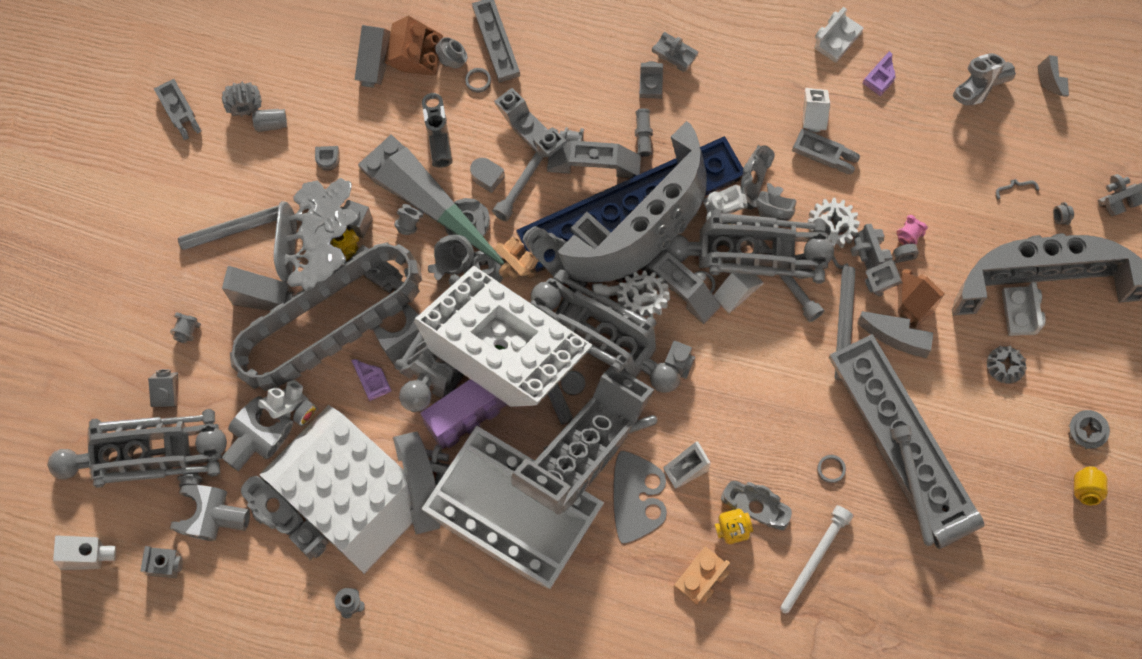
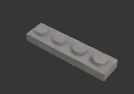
M481 0L472 3L475 17L499 83L519 77L520 70L495 1Z

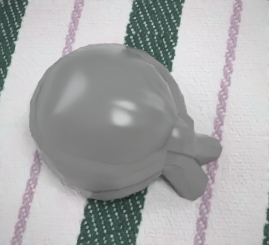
M767 183L768 192L761 191L759 193L756 206L760 217L787 221L794 216L797 201L781 197L780 194L784 189L778 186L774 188L772 184Z
M448 235L441 238L434 247L435 264L428 265V272L434 273V277L438 281L444 273L457 275L465 272L471 266L474 259L472 244L461 235Z

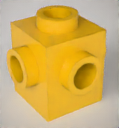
M346 228V231L340 237L333 238L330 241V245L341 249L347 261L359 249L357 246L359 238L353 229L348 231Z

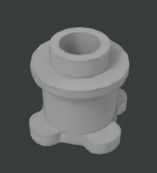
M566 127L559 134L567 142L583 141L584 128L577 132Z
M403 204L397 211V214L400 216L399 219L395 220L394 226L403 235L413 234L417 230L416 223L419 221V218L423 217L424 213L421 210L412 208L408 204Z
M176 312L174 317L177 318L174 329L170 330V333L174 335L173 339L181 343L192 341L194 339L192 335L195 327L200 328L201 323L193 316Z
M344 588L335 596V606L341 612L342 617L346 619L351 618L352 614L357 611L362 612L365 608V604L360 601L359 592L356 589ZM351 598L350 604L345 605V600Z

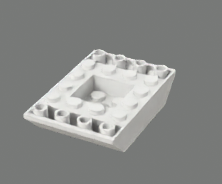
M475 266L468 270L418 315L414 321L432 353L510 407L537 405L592 348V344ZM495 345H501L505 349L498 350L495 348Z

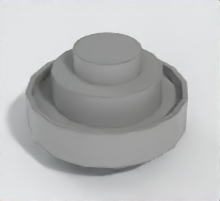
M444 37L436 45L435 49L439 61L444 66L460 68L466 63L467 53L458 41Z

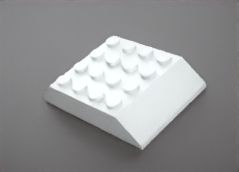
M330 405L259 474L364 574L413 523L410 513L413 506L404 469L341 412Z
M476 426L422 507V510L447 530L526 579L551 589L604 502L584 491L564 513L560 515L554 513L512 486L511 477L513 472L526 458L532 462L535 460Z

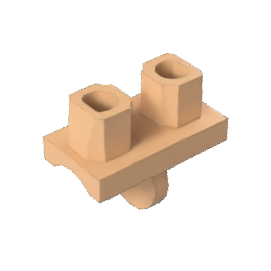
M511 237L505 244L498 243L494 247L504 258V264L500 265L499 274L503 278L511 276L513 279H516L519 273L521 276L527 275L532 279L536 274L533 268L538 260L529 251H526L521 258L518 256V253L524 247V244L518 238Z

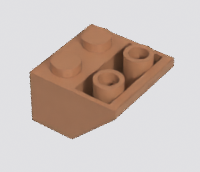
M406 16L392 23L384 63L404 73L434 76L436 75L439 61L435 48L437 43L443 38V35L416 19Z

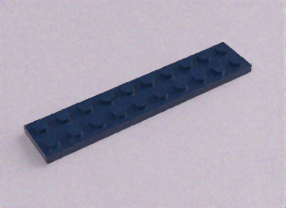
M725 136L700 147L707 176L705 196L742 179L743 167ZM677 159L670 160L517 229V236L524 244V234L532 227L537 226L567 242L575 235L571 231V227L586 212L611 233L678 165ZM524 244L525 251H529L526 245ZM547 249L544 253V259L546 262H551L555 258V251ZM539 261L534 267L536 273L546 269Z

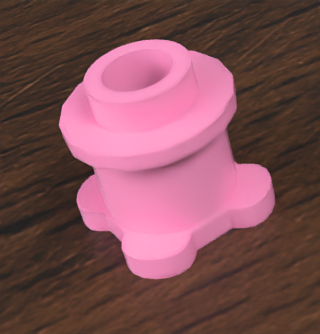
M908 215L904 227L897 230L898 241L902 245L917 244V239L924 237L925 231L928 229L925 223L920 222L913 215Z

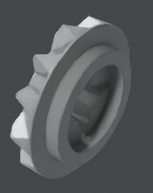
M1011 345L1007 347L999 346L989 354L987 369L995 380L1007 384L1014 383L1023 377L1027 369L1026 358L1021 355L1020 350L1012 348ZM1009 357L1010 363L1013 366H1010L1007 372H1005V364L1001 362H1004Z
M1084 410L1077 413L1068 426L1070 427V437H1073L1076 445H1081L1085 449H1097L1108 440L1110 434L1107 420L1101 414L1092 410ZM1090 422V428L1095 432L1087 438V432L1081 428H1085Z

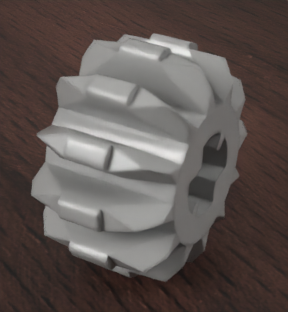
M243 81L238 84L233 83L232 86H226L225 91L222 92V103L226 113H231L232 116H250L251 113L261 107L260 91L251 82L246 84Z

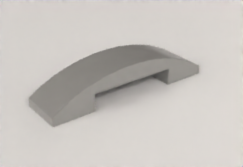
M418 432L395 436L393 440L398 461L403 463L413 506L410 513L415 534L440 529V524L422 510V507L436 488L423 442Z

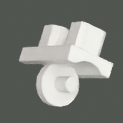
M738 185L731 186L720 192H712L707 198L703 199L707 210L706 220L711 217V211L714 209H719L724 214H731L747 208L746 195L741 193L740 186Z
M296 380L287 382L286 389L284 390L280 388L268 390L267 397L260 399L258 406L266 409L273 419L277 418L281 421L285 417L290 418L291 411L298 409L302 402L306 399L308 400V398L302 394L303 386Z

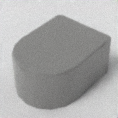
M487 158L475 159L470 166L473 181L490 193L496 189L505 177L504 169Z

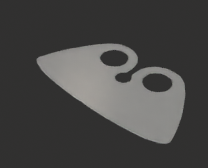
M620 451L618 454L614 474L615 523L619 540L624 544L641 538L655 530L664 522L667 514L664 503L659 499L648 498L645 501L639 499V494L642 492L647 495H655L663 491L666 484L665 474L651 462L626 451ZM652 473L660 478V485L655 489H650L645 485L646 476ZM655 504L661 509L660 517L655 520L649 519L645 514L647 506Z

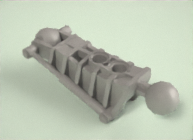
M719 209L711 211V217L700 229V242H689L687 238L678 234L665 250L680 262H683L688 256H699V268L710 267L709 272L712 275L727 272L763 276L813 278V282L816 284L825 282V270L823 269L828 268V263L833 258L835 252L833 244L828 239V234L824 233L825 220L821 218L814 220L813 223L776 220V218L724 214ZM778 226L791 227V229L778 228ZM796 228L813 229V232H796ZM759 240L772 241V249L759 248ZM795 241L807 242L804 247V255L807 260H796ZM720 245H726L730 250L728 252H718L716 249ZM747 245L753 248V252L742 253L740 249ZM795 269H815V270H813V272H808V271H797V270H795Z
M561 269L555 274L553 279L549 278L546 282H540L533 288L530 303L592 344V348L587 353L609 364L615 373H621L623 370L636 378L643 371L650 376V382L655 390L662 393L672 392L678 387L680 383L679 370L672 365L666 363L657 364L650 359L656 350L654 331L656 320L654 318L648 317L646 319L613 300L588 290L568 279V273ZM565 283L578 291L574 293L563 286V284ZM562 297L572 305L564 315L561 313L557 315L552 310L559 305ZM590 316L601 322L597 328L586 323ZM600 334H608L611 337V339L608 340ZM621 347H627V348H629L630 351H631V353H628L627 351H625V350L622 349Z
M456 274L454 276L451 275L448 284L452 286L460 277ZM420 331L403 358L397 360L394 364L395 369L399 370V373L411 379L413 375L418 377L417 380L409 381L402 386L399 394L401 405L411 412L424 410L430 403L431 393L441 399L456 389L464 376L463 373L429 350ZM431 385L434 387V389L432 390V392H430V389H429V387H430Z
M212 409L204 410L202 415L164 419L154 417L107 422L91 419L87 436L88 453L77 455L70 449H59L54 451L49 457L47 466L49 472L57 479H69L79 469L89 468L90 480H93V486L96 488L103 487L105 483L165 478L167 475L207 472L211 477H215L220 474V466L217 460L222 459L221 454L226 449L227 440L225 434L219 430V425L214 424L216 422L215 411ZM203 421L205 424L192 427L185 426V423ZM176 423H177L176 427H166V426H165V424H176ZM197 435L195 445L200 455L190 456L188 436ZM164 439V448L152 449L151 440ZM138 448H142L141 456L137 459H134V451ZM117 451L116 460L109 462L110 454ZM165 454V457L153 458V456ZM208 462L207 466L190 467L191 464Z

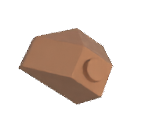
M904 269L900 274L903 283L898 285V312L901 318L910 319V324L916 328L936 310L945 293L927 276L921 274L916 277L913 276L911 270Z

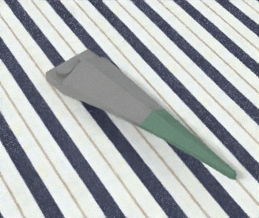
M390 135L358 164L359 169L373 182L421 210L455 234L464 236L474 247L500 265L504 264L503 259L411 151L403 146L394 136Z

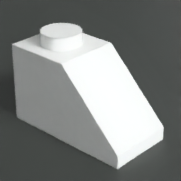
M805 88L803 128H807L811 132L827 130L830 110L828 90Z

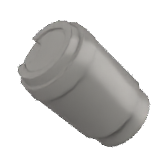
M285 109L256 110L252 113L253 126L257 132L287 127Z

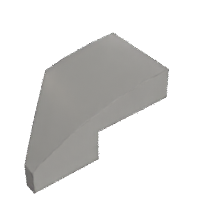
M1049 55L1038 65L1042 87L1060 96L1068 97V78L1059 77L1058 56Z

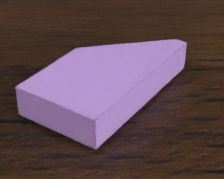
M890 51L863 80V84L879 96L889 88L896 78L892 63V53Z
M357 359L351 360L369 401L392 392L382 368L362 363Z

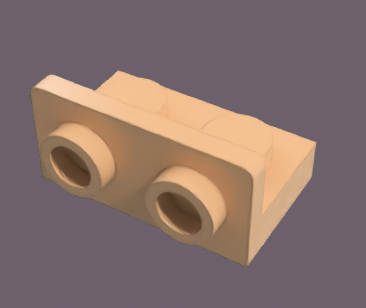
M705 546L674 584V587L697 606L701 601L706 603L715 592L711 589L717 581L722 583L729 575L728 567L730 562L727 560L723 561Z

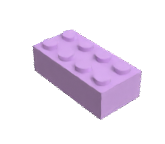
M470 379L420 414L430 434L438 445H441L442 449H444L445 447L450 448L457 444L460 440L459 438L465 433L471 434L475 427H480V423L484 420L495 418L500 413V409L508 404Z

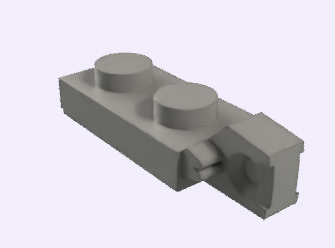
M362 245L357 250L354 256H356L364 250L367 251L368 248ZM387 261L363 275L389 293L392 290L396 291L404 283L401 281L403 275Z

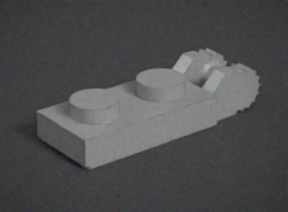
M175 79L154 88L172 123L178 128L184 140L189 137L182 124L188 120L192 123L191 126L197 134L201 132L194 118L195 115Z
M801 129L792 149V152L834 169L836 167L840 172L850 175L854 172L855 167L850 163L840 160V156L845 160L855 163L860 159L858 153L845 148V145L805 129Z

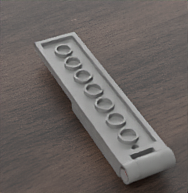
M871 334L830 354L829 359L877 440V448L916 513L900 446L892 439L890 431L895 427L910 425L913 436L910 437L911 442L909 444L935 546L941 549L983 528L985 525L982 516L969 498L874 335Z

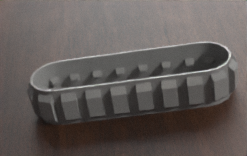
M386 242L374 245V247L367 251L364 250L354 256L350 262L343 263L338 269L334 270L333 274L326 281L318 282L313 289H309L306 292L304 290L298 292L291 297V300L281 303L270 310L271 312L266 316H261L250 323V326L243 331L241 330L235 338L232 352H230L231 367L238 372L237 377L254 389L259 386L265 391L272 388H280V385L297 379L305 370H310L320 364L321 360L328 355L332 356L340 351L342 346L348 342L351 344L363 336L362 333L368 329H374L383 323L382 320L388 316L392 317L403 310L402 307L409 302L412 303L420 292L418 289L419 283L423 281L421 268L418 262L414 260L415 258L412 253L400 244L393 246ZM390 260H395L400 265L403 263L408 264V268L404 269L405 277L407 278L395 292L273 371L263 375H257L258 372L252 368L248 371V356L252 348L260 341L379 264Z

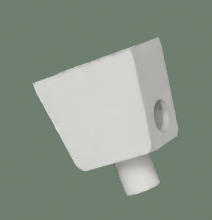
M55 536L53 562L60 570L101 569L102 561L116 560V546H103L97 537Z

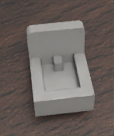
M161 369L148 378L151 407L177 405L175 380L178 378V373H171L169 369Z

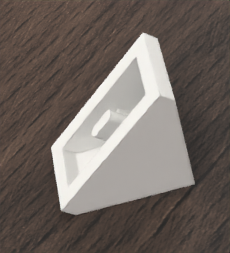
M731 273L713 296L725 311L730 314L761 287L764 282L757 275Z
M695 442L663 468L676 489L707 473L711 463L699 442Z

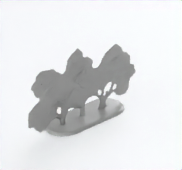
M339 178L331 183L327 189L318 180L304 183L302 189L293 196L294 201L300 207L296 214L288 202L281 201L279 203L274 244V265L280 279L283 282H288V285L291 287L301 286L305 292L313 289L318 282L326 281L333 274L334 270L338 269L346 261L341 249L330 245V241L333 238L340 237L346 231V227L353 224L359 218L352 209L340 208L350 196L352 187L350 181ZM309 209L307 213L302 214L303 210ZM296 220L302 221V225L300 226L298 232ZM300 238L303 241V246L294 255L296 239ZM303 250H306L304 255H300ZM304 257L308 259V264H300V260L297 259ZM298 267L304 268L303 271H298Z

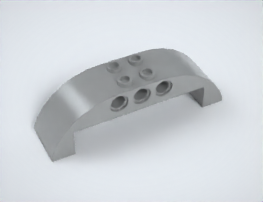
M686 121L671 136L678 165L596 249H593L575 235L559 249L558 254L569 278L581 282L596 283L626 277L649 264L662 250H666L669 247L671 241L678 234H681L686 229L687 224L693 219L702 205L707 185L706 168L700 143L694 128L689 122Z
M1060 233L1051 237L1042 238L1040 235H1035L1027 239L1012 241L991 250L977 262L954 300L952 315L976 314L987 298L986 286L1114 276L1119 303L1142 301V259L1128 248L1114 241L1089 235L1066 236V234Z
M610 366L601 376L592 399L534 462L526 458L513 472L511 477L512 486L558 515L564 513L582 495L617 452L644 410L654 389L623 370L621 373H615Z

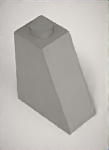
M362 25L355 80L360 81L361 86L374 88L375 84L382 85L386 63L384 62L391 32L385 28Z
M231 266L227 267L222 286L232 305L268 311L281 303H286L295 295L290 285L286 282Z

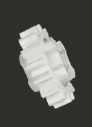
M833 198L831 203L823 199L822 206L816 203L814 210L810 211V219H808L807 223H813L818 218L825 220V233L828 234V239L834 247L835 244H838L840 248H843L845 241L850 244L853 237L857 235L858 230L856 228L860 224V221L856 220L858 213H851L853 206L845 207V200H842L839 204L836 202V198Z
M643 271L641 276L634 272V278L631 279L626 276V283L619 284L620 290L617 291L618 304L644 318L645 316L653 318L654 313L661 315L662 308L667 309L668 307L667 301L670 300L668 284H664L662 277L656 279V273L654 272L650 276H647L646 271Z

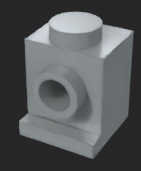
M673 341L665 363L677 368L680 377L687 379L695 356L691 355L692 347Z
M145 546L140 571L147 576L177 579L178 572L182 570L183 557H181V553L177 550ZM161 557H164V558H165L164 564L159 565V564H160V558H161Z

